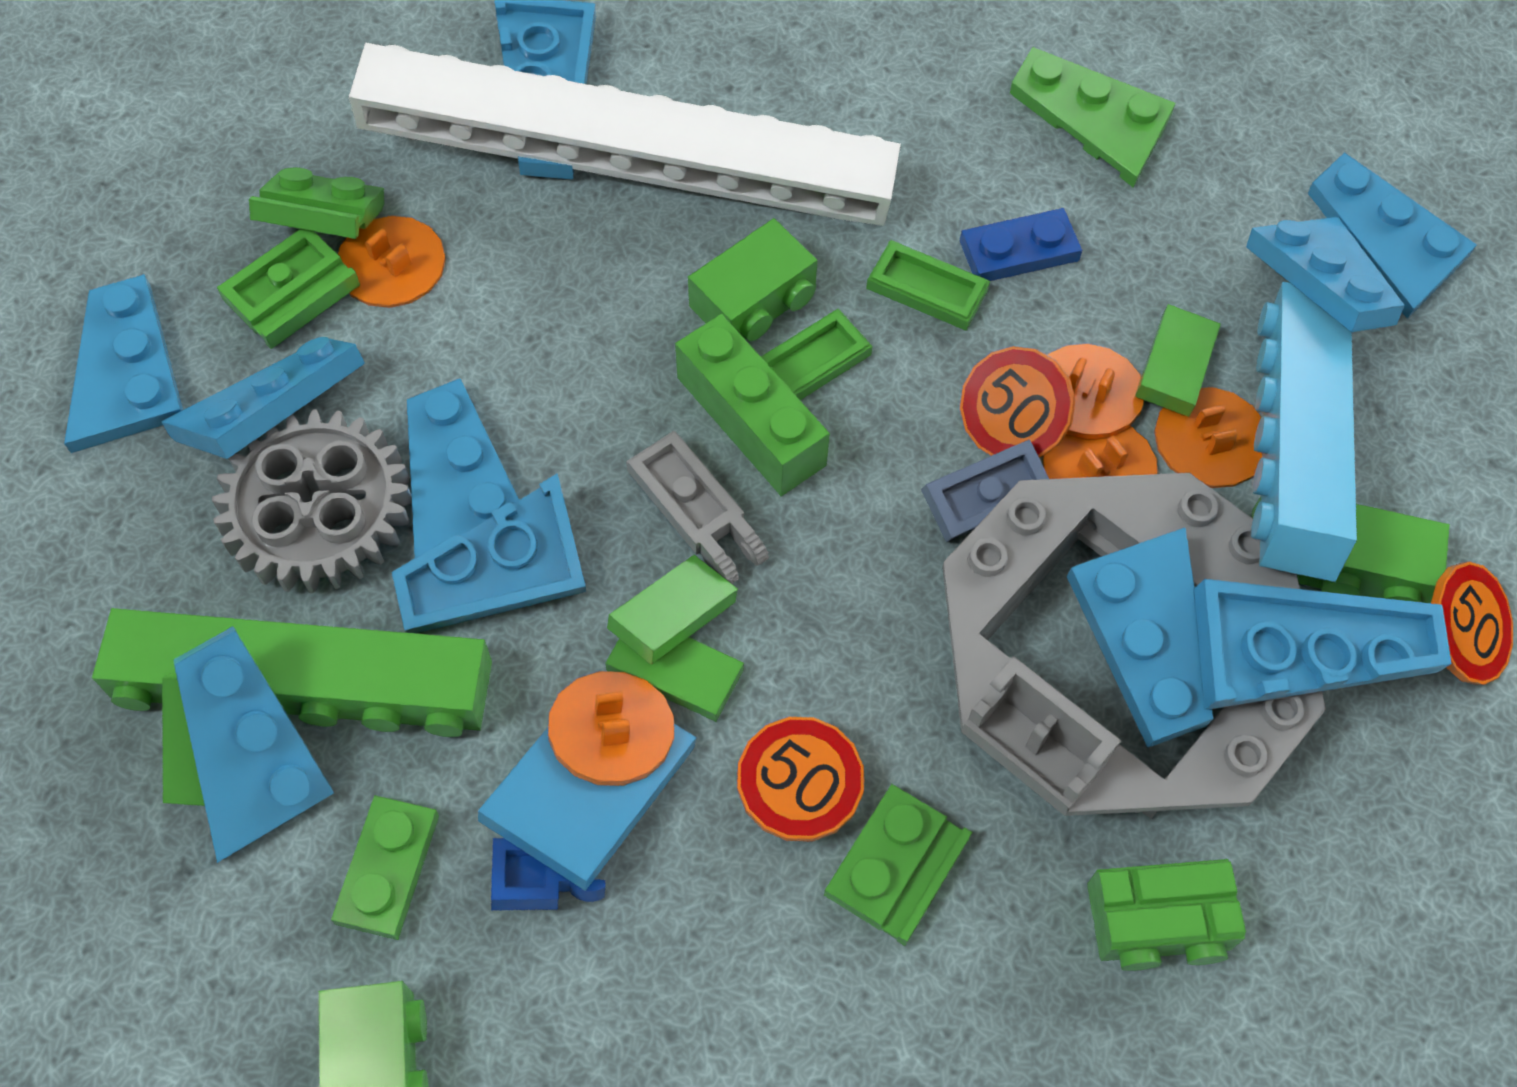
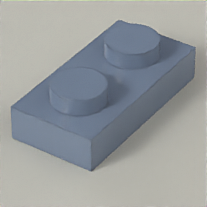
M1029 439L926 484L921 491L945 541L948 542L973 531L1020 480L1049 479Z

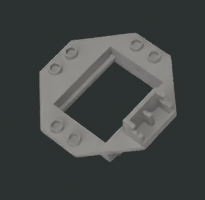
M1190 473L1020 480L949 555L942 566L961 732L1064 816L1143 812L1152 819L1157 811L1250 806L1326 710L1322 691L1224 707L1164 780L1119 744L1121 740L1017 658L1014 656L1012 658L1008 657L988 640L1078 540H1081L1099 555L1105 556L1186 527L1194 588L1204 579L1300 589L1297 574L1259 566L1260 540L1251 537L1253 518Z

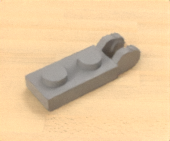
M672 431L626 461L629 474L695 554L701 553L707 565L731 584L739 579V573L732 559L725 554L724 550L717 543L719 539L730 533L744 556L751 560L755 566H759L768 559L769 552L763 541H761L744 519V511L676 431Z

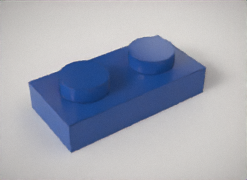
M1064 208L961 230L960 244L972 274L989 281L1077 262L1082 254V248Z

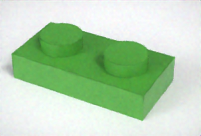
M374 795L331 918L335 925L399 940L439 818L436 809Z

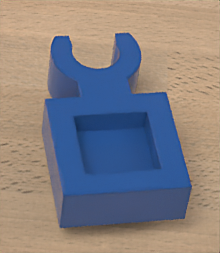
M493 838L491 911L558 910L559 892H570L575 898L585 902L599 901L604 898L605 880H594L588 889L584 891L505 838Z

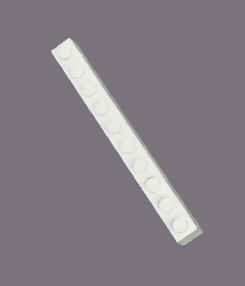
M365 43L349 94L358 129L517 159L519 156L572 165L575 170L835 219L882 226L885 224L892 198L901 145L900 143L885 141L873 135L857 136L832 131L820 125L804 126L779 121L767 115L752 116L730 112L715 105H693L673 101L662 95H640L620 91L609 85L593 86L567 81L556 75L540 76L514 71L503 65L487 66L461 61L450 55L434 56L408 51L397 45L381 46Z

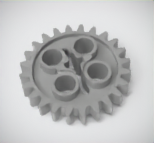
M314 409L309 415L307 424L299 425L296 417L292 414L286 419L287 429L279 432L274 426L266 432L267 439L262 442L254 440L247 445L250 451L247 456L234 454L228 458L236 473L218 474L216 479L226 493L212 496V502L220 515L213 519L214 524L221 535L224 536L221 541L231 556L236 555L235 559L245 573L254 569L255 574L264 585L272 581L277 575V580L286 592H290L298 578H302L309 593H315L319 579L322 577H328L335 589L340 588L341 572L349 570L358 579L364 578L360 562L367 558L380 565L384 563L378 548L379 545L382 543L389 546H398L400 541L392 526H405L409 524L406 510L402 506L412 503V495L408 485H406L410 482V478L405 464H400L402 460L395 445L388 446L381 429L369 433L365 420L361 417L356 419L347 428V423L341 411H336L329 423H323L317 409ZM354 468L347 475L335 476L342 469ZM294 471L287 478L276 480L284 472ZM342 520H353L344 529L331 530L336 523ZM288 522L292 523L285 531L276 534L272 533L279 525Z

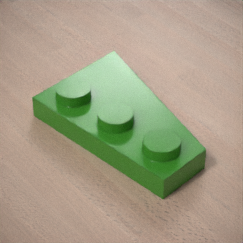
M1035 47L1031 48L1013 79L1010 89L1012 96L1054 128H1063L1084 144V151L1096 160L1102 158L1120 172L1119 177L1133 188L1162 135L1176 104Z

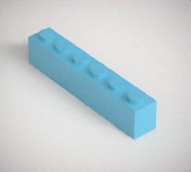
M1282 281L1275 302H1265L1260 314L1257 330L1258 335L1265 336L1259 350L1256 371L1264 373V377L1260 382L1255 401V410L1263 412V416L1259 421L1254 440V451L1261 452L1262 458L1259 460L1255 471L1252 491L1253 494L1261 495V501L1258 503L1254 513L1251 537L1260 540L1259 566L1336 582L1357 541L1352 333L1291 283Z

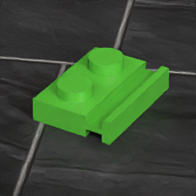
M291 167L281 169L260 188V197L252 196L249 198L250 220L356 239L359 236V228L365 229L382 211L384 206V188L365 185L363 180L356 177L332 179L315 176L310 170L305 168Z
M299 229L223 282L217 289L223 301L256 334L258 333L264 339L266 345L272 349L360 286V282L356 272L351 267L348 268L342 262L341 257L314 231Z
M891 784L826 887L824 896L906 946L966 846L972 832L965 827L962 830L947 821V816Z

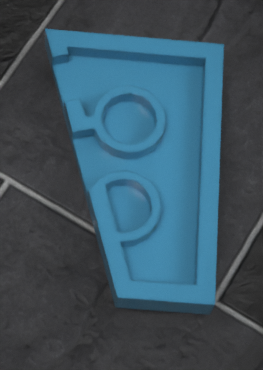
M1345 152L1313 181L1308 191V195L1327 218L1339 217L1405 306L1402 313L1407 319L1472 254L1477 246L1473 241Z
M1339 217L1300 222L1282 220L1276 225L1252 228L1246 248L1349 331L1357 332L1397 325L1405 305Z
M145 274L89 290L64 441L70 453L162 426L161 421L183 410L152 289Z
M318 337L303 344L296 353L161 421V423L175 442L228 459L357 370L365 362L356 344L328 337Z
M461 378L407 399L415 558L455 534L461 535L492 516L491 512L511 501L513 504L519 500Z
M558 473L540 483V488L513 504L510 501L491 512L492 516L465 533L451 536L392 572L403 627L406 633L416 634L586 592Z
M1186 527L1071 567L1066 577L1147 748L1206 727L1213 720L1212 709L1204 710L1194 582Z
M234 626L173 659L217 863L334 794L328 780Z

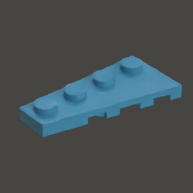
M494 0L504 66L514 71L540 76L556 75L567 81L587 84L596 21L595 3L565 0ZM518 156L520 175L571 180L574 178L575 169H573L572 165Z
M1204 579L1194 588L1204 710L1433 674L1452 664L1443 606L1440 604Z

